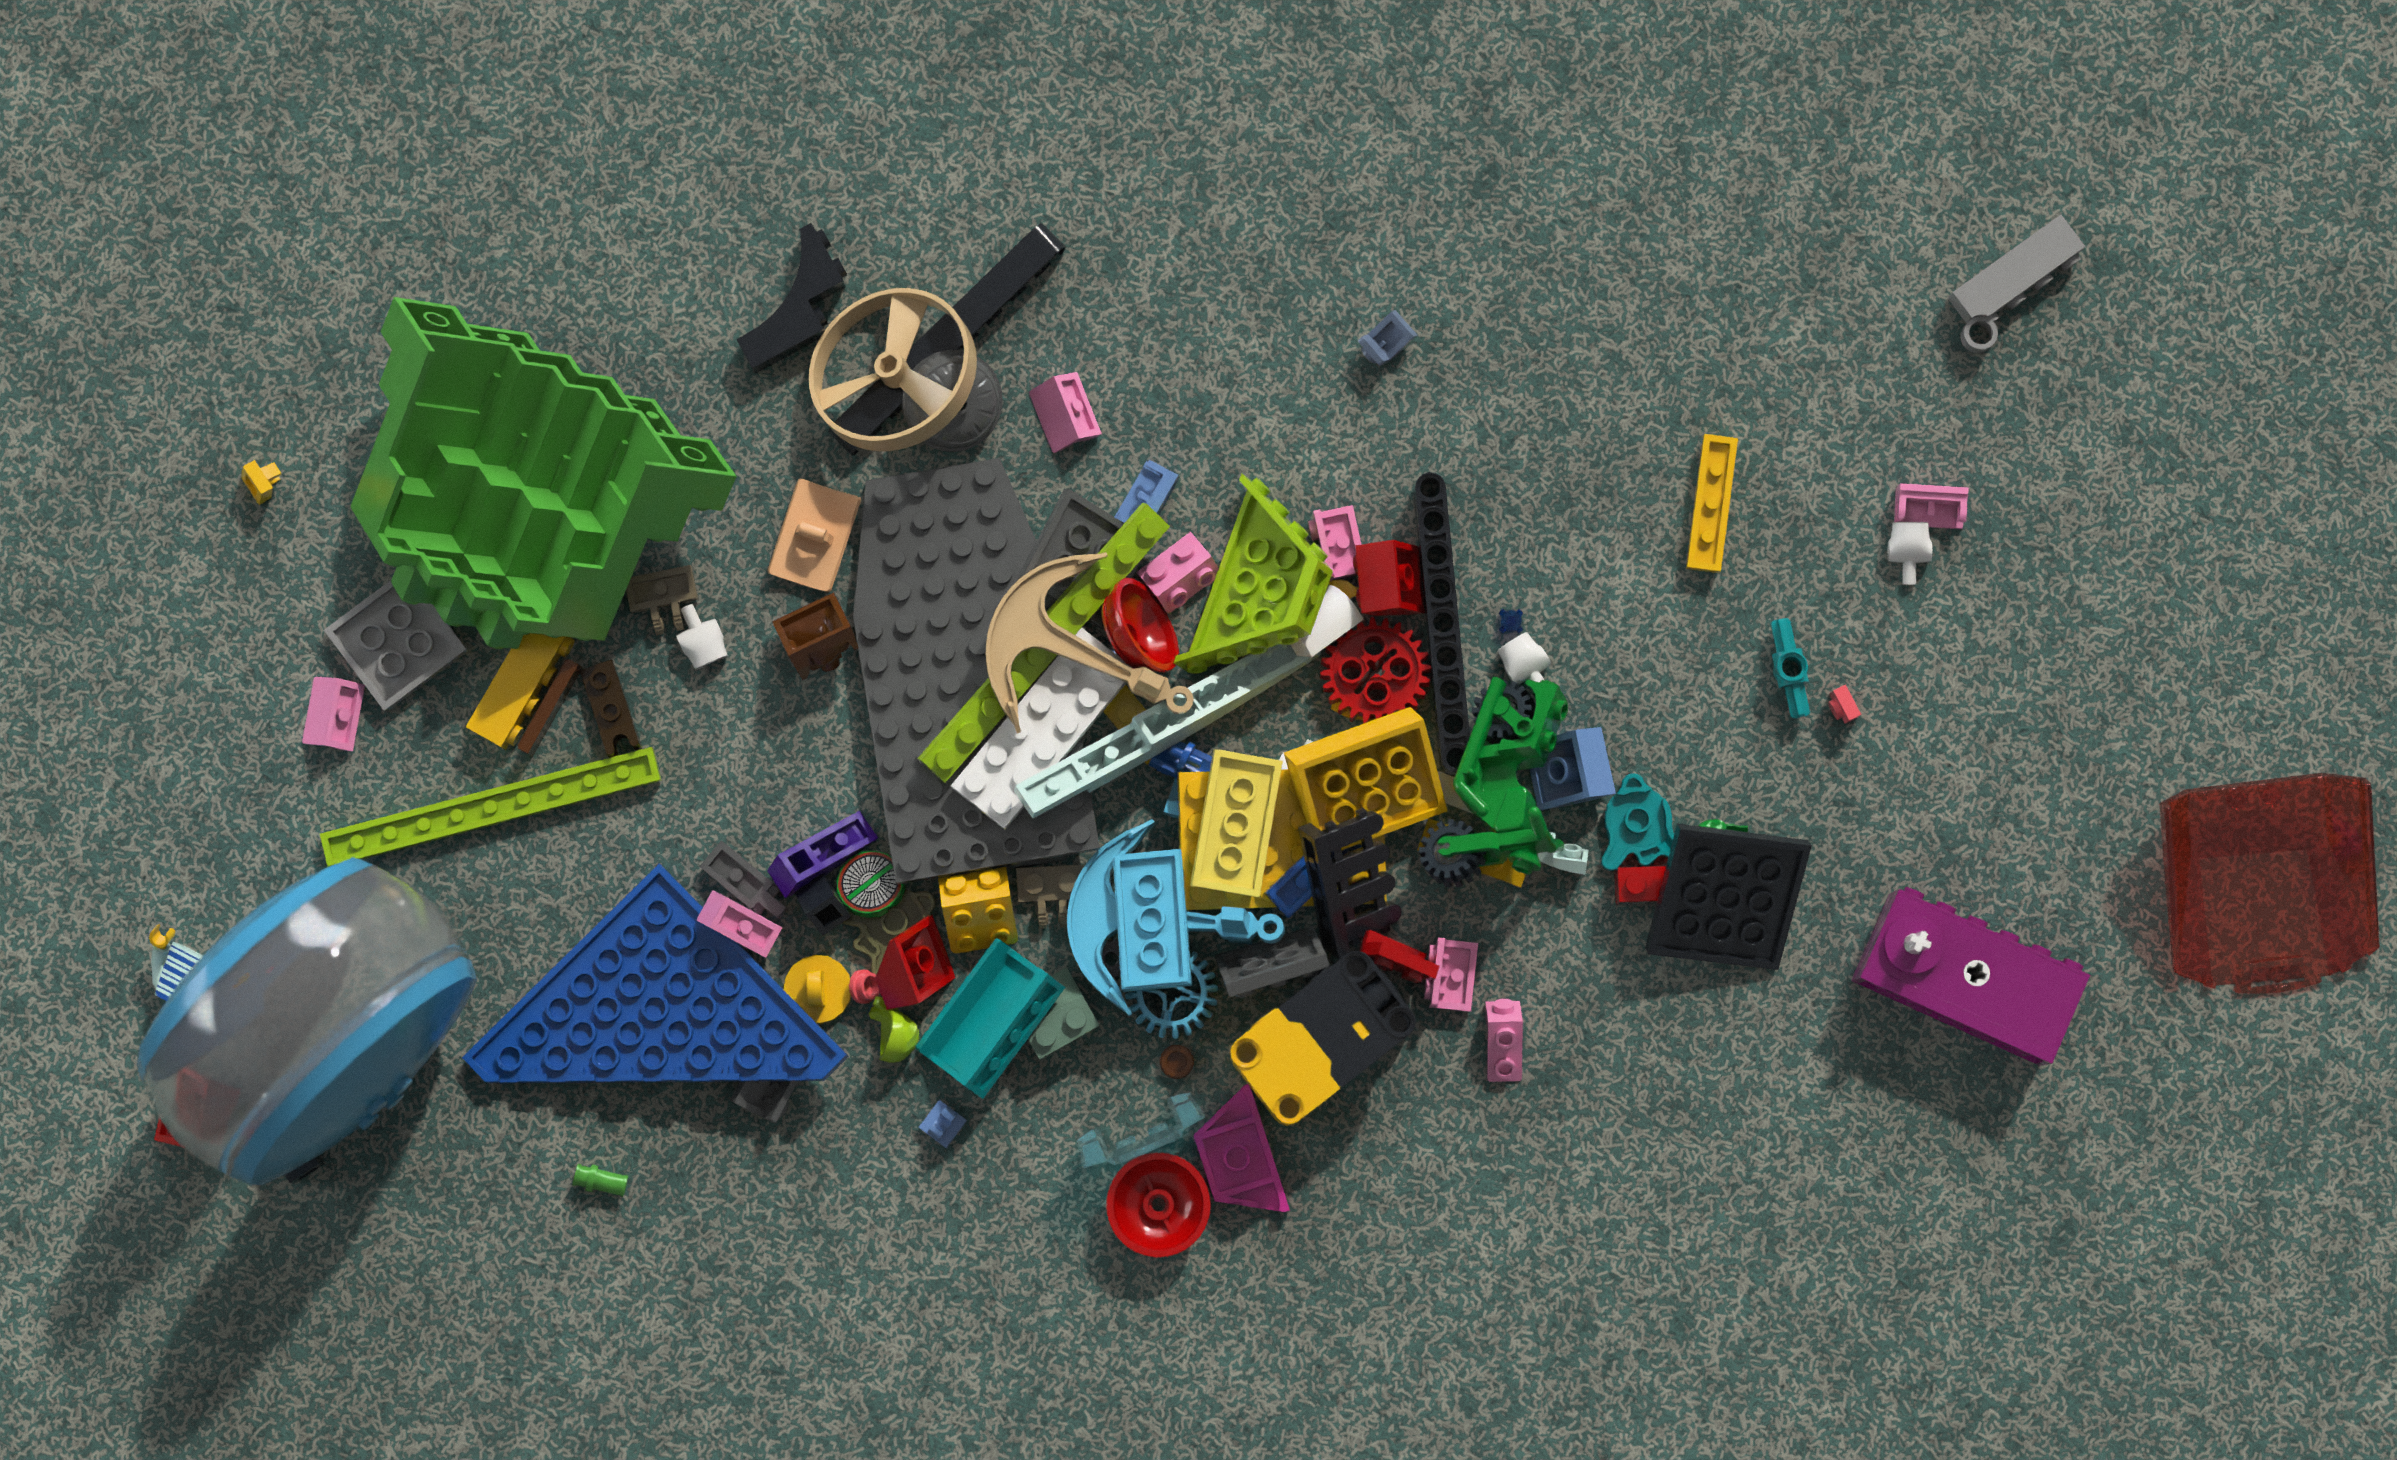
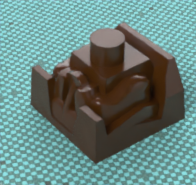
M834 593L772 621L790 660L802 680L807 679L810 670L815 671L821 668L822 671L829 672L836 669L840 664L839 659L842 658L841 653L846 651L849 645L854 650L859 648L852 628Z

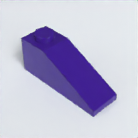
M859 810L778 854L767 872L786 899L820 874H828L849 858L855 856L877 841L878 837Z

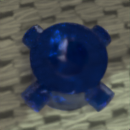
M1502 609L1498 613L1501 616L1499 631L1502 634L1506 631H1517L1520 634L1523 631V628L1520 626L1523 612L1520 609L1507 612Z

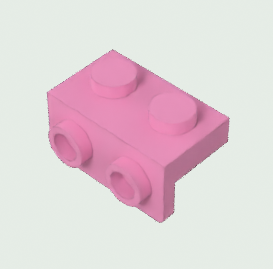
M1353 505L1323 512L1320 510L1313 511V520L1308 521L1311 540H1318L1319 547L1328 555L1325 562L1333 570L1330 581L1357 575L1353 567V557L1356 555L1355 545H1361Z
M1189 532L1136 573L1158 599L1166 613L1169 614L1176 608L1184 605L1188 599L1204 587L1212 584L1219 568L1208 551Z
M1437 938L1436 945L1430 944L1428 961L1440 967L1436 979H1426L1424 999L1430 1000L1429 1008L1471 1012L1478 943Z

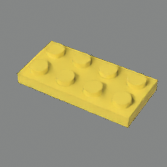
M1213 749L1190 886L1260 897L1283 761Z

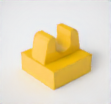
M254 460L243 466L241 479L257 503L261 505L271 498L272 485L281 480L279 476L282 473L274 462L260 468Z

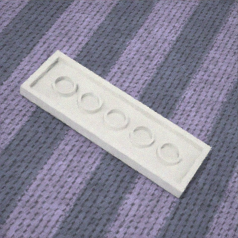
M1083 628L1075 635L1127 665L1119 656ZM1058 655L1018 704L1021 732H1016L1015 727L1007 717L953 782L951 787L1001 828L1006 830L1024 808V805L1014 792L1015 785L1062 761L1127 682Z

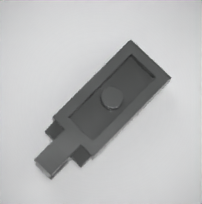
M722 840L699 866L752 911L755 910L761 915L767 909L779 920L788 911V908L775 898L780 892L774 886L775 884Z

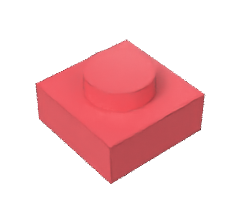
M1846 684L1829 694L1832 700L1828 701V705L1837 720L1842 718L1846 724L1862 715Z

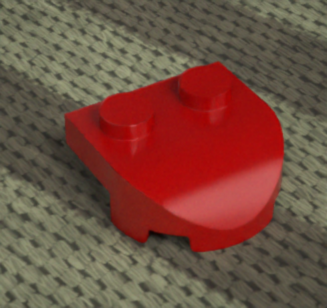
M1366 930L1360 951L1366 953L1379 969L1386 971L1395 970L1402 973L1401 977L1414 983H1421L1422 979H1436L1440 966L1425 960L1426 953L1372 930Z

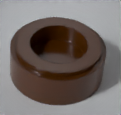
M1171 1045L1160 1056L1161 1070L1169 1078L1182 1079L1189 1075L1193 1069V1055L1183 1045Z

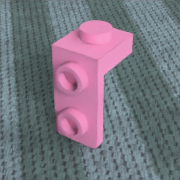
M1498 999L1492 1002H1485L1488 1030L1487 1079L1489 1082L1521 1081L1523 1019L1520 1001Z

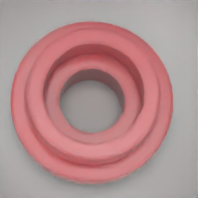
M866 969L857 970L852 974L849 990L855 1002L867 1004L879 995V988L875 980L876 974Z

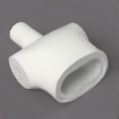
M1892 522V533L1888 541L1887 557L1889 562L1903 563L1902 584H1916V563L1932 561V542L1929 536L1928 522Z
M693 604L681 608L680 610L689 629L676 637L684 654L689 658L695 670L727 657L728 654L723 641L724 637L716 619L701 623Z
M1528 632L1509 641L1497 651L1503 661L1504 669L1511 682L1518 683V685L1526 680L1536 682L1544 680L1540 672L1551 664L1546 652L1535 643Z

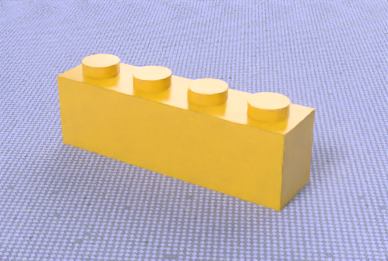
M535 633L523 635L519 648H511L467 723L466 728L504 750L507 749L509 744L514 746L523 733V728L520 727L526 715L531 717L535 713L541 701L537 697L543 685L546 687L551 685L558 672V669L554 668L560 656L565 658L570 653L575 640L571 637L560 636L559 638H553L545 634Z

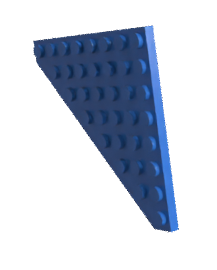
M658 864L462 1058L486 1083L825 1081L849 1056L736 941L697 921V917L703 907L661 864Z

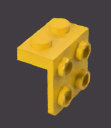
M1006 867L938 878L942 910L951 952L963 953L987 949L996 938H999L1007 945L1015 944L1018 941Z

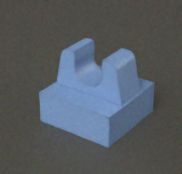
M939 1100L919 1128L947 1148L967 1120Z

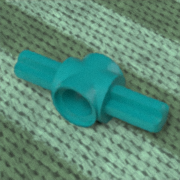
M1789 618L1777 619L1770 624L1776 653L1772 654L1773 674L1778 682V687L1785 690L1791 718H1803L1810 715L1804 685L1809 682L1807 674L1808 663L1803 656L1802 648L1796 649ZM1783 661H1794L1799 668L1798 675L1795 677L1787 676L1782 670Z

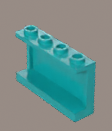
M996 938L984 952V955L970 974L964 979L949 1002L943 1007V1010L929 1029L923 1034L915 1049L973 1093L984 1099L1066 987L1014 951L999 938Z

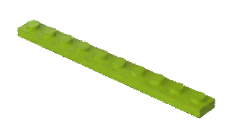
M1142 503L1099 551L1098 554L1106 552L1108 557L1080 573L1048 609V617L1055 624L1075 635L1104 603L1105 598L1112 592L1115 584L1126 578L1170 526L1148 504ZM1032 648L1016 656L1011 666V676L1017 701L1057 656L1056 654L1044 649ZM989 678L917 758L945 783L1005 715L993 692Z
M649 747L320 834L327 867H331L352 857L362 860L662 780L654 748Z

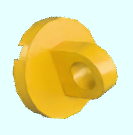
M813 955L802 958L791 967L785 977L784 990L816 1023L821 1024L834 1020L844 1012L851 1001L849 990L850 975L841 963L829 956Z

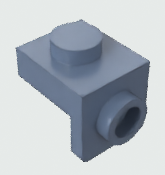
M1394 310L1370 333L1362 336L1358 342L1363 347L1361 350L1364 356L1370 362L1381 366L1390 362L1417 334L1399 313Z

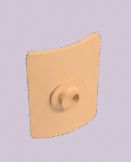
M798 479L768 567V573L806 587L828 593L831 592L861 503V498L805 479Z

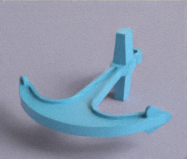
M1153 819L1123 832L1103 845L1089 859L1073 886L1067 910L1068 938L1079 968L1098 992L1123 1010L1128 1016L1132 1015V1012L1127 1007L1117 983L1104 966L1102 959L1104 945L1110 937L1118 933L1116 897L1111 886V878L1114 872L1113 855L1130 854L1136 849L1148 831L1154 826L1155 821ZM1222 906V911L1217 916L1187 911L1188 931L1216 932L1223 940H1228L1231 943L1252 944V940L1256 935H1259L1260 939L1266 943H1276L1281 940L1285 932L1281 918L1274 914H1266L1257 920L1245 908ZM1275 924L1277 929L1274 933L1268 934L1264 931L1266 925Z

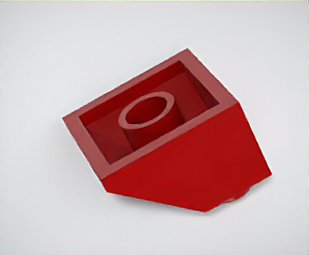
M933 915L926 916L888 943L875 977L887 1010L919 1004L955 979V973Z

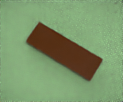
M570 659L565 660L517 745L518 749L533 757L580 674L579 670H582L579 664Z

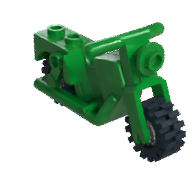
M1492 677L1488 690L1486 691L1483 688L1480 691L1483 698H1475L1474 703L1477 708L1472 707V714L1475 717L1472 718L1474 727L1455 774L1453 788L1465 806L1492 832L1476 833L1465 822L1459 821L1457 825L1454 820H1448V826H1445L1442 821L1437 823L1439 830L1436 832L1432 827L1427 831L1430 834V838L1428 839L1423 836L1421 840L1424 847H1419V854L1422 856L1420 861L1429 875L1440 885L1443 883L1446 887H1452V883H1454L1457 887L1463 886V879L1468 883L1474 881L1470 876L1473 872L1479 876L1482 872L1479 867L1503 864L1507 861V858L1513 863L1512 868L1514 870L1530 875L1532 871H1539L1541 869L1538 853H1559L1564 849L1563 841L1554 839L1551 835L1541 810L1536 807L1535 799L1526 787L1520 786L1516 776L1518 770L1544 767L1543 764H1546L1549 753L1555 748L1557 731L1561 721L1565 720L1568 713L1567 699L1557 684L1547 680H1541L1540 682L1526 680V686L1536 699L1535 704L1523 686L1520 687L1514 681L1509 685L1507 680Z

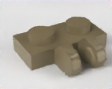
M691 565L631 577L626 588L630 612L637 613L650 610L656 635L664 634V622L659 608L671 605L674 627H676L677 631L685 630L680 603L699 600Z
M1085 864L1016 868L1018 903L1038 902L1039 929L1047 928L1048 913L1046 912V901H1059L1058 922L1061 928L1067 927V900L1070 899L1073 886Z

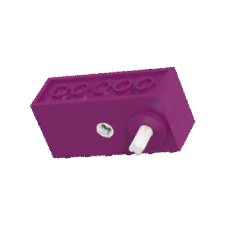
M1905 887L1904 890L1898 889L1890 893L1851 981L2036 1065L2052 1064L2090 978L2089 974L2082 971L2084 966L2067 958H2064L2063 961L2056 960L2050 957L2052 952L2042 946L2032 944L2029 947L2018 943L2020 937L2008 931L2000 930L1999 933L1987 929L1988 923L1977 917L1969 915L1968 919L1962 918L1955 914L1956 908L1946 903L1937 901L1936 904H1931L1923 900L1925 895L1915 889ZM1968 969H1972L1971 975L1976 977L1974 981H1970L1971 975L1967 973Z

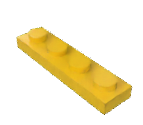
M1711 434L1703 435L1686 569L1712 573L1721 572L1738 438Z

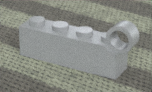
M2062 215L2056 217L1953 291L1948 297V300L1966 322L1961 331V342L1968 351L1983 353L1996 342L1998 329L1994 322L2000 318L1997 314L1998 311L2005 306H2008L2010 310L2014 309L2027 299L2024 293L2034 286L2037 291L2042 289L2054 279L2051 273L2061 267L2066 271L2081 260L2078 254L2086 246ZM1980 325L1986 328L1989 333L1988 343L1977 344L1973 342L1969 335L1970 327Z

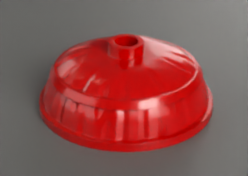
M1124 578L1118 581L1109 596L1105 598L1102 606V620L1107 638L1112 644L1111 647L1132 669L1146 667L1153 672L1158 671L1162 673L1172 670L1176 666L1174 660L1176 655H1179V646L1175 630L1166 611L1153 593L1141 582L1133 578Z
M1148 1153L1129 1161L1113 1178L1106 1200L1107 1216L1115 1235L1128 1248L1145 1256L1167 1257L1186 1250L1201 1236L1210 1215V1195L1203 1177L1188 1161L1168 1153ZM1155 1198H1162L1165 1201V1208L1162 1211L1158 1212L1152 1208V1201Z

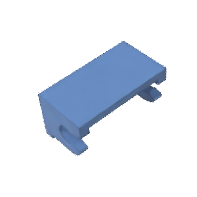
M1151 460L1146 461L1114 517L1125 523L1142 503L1148 504L1159 515L1179 480L1178 474Z

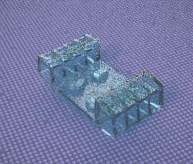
M1190 1093L1169 1097L1166 1101L1176 1122L1175 1126L1168 1128L1166 1122L1148 1129L1149 1136L1136 1141L1135 1136H1131L1115 1143L1117 1150L1109 1152L1101 1130L1097 1127L1077 1139L1082 1167L1088 1168L1107 1162L1118 1166L1180 1140L1184 1130L1203 1120L1205 1115Z

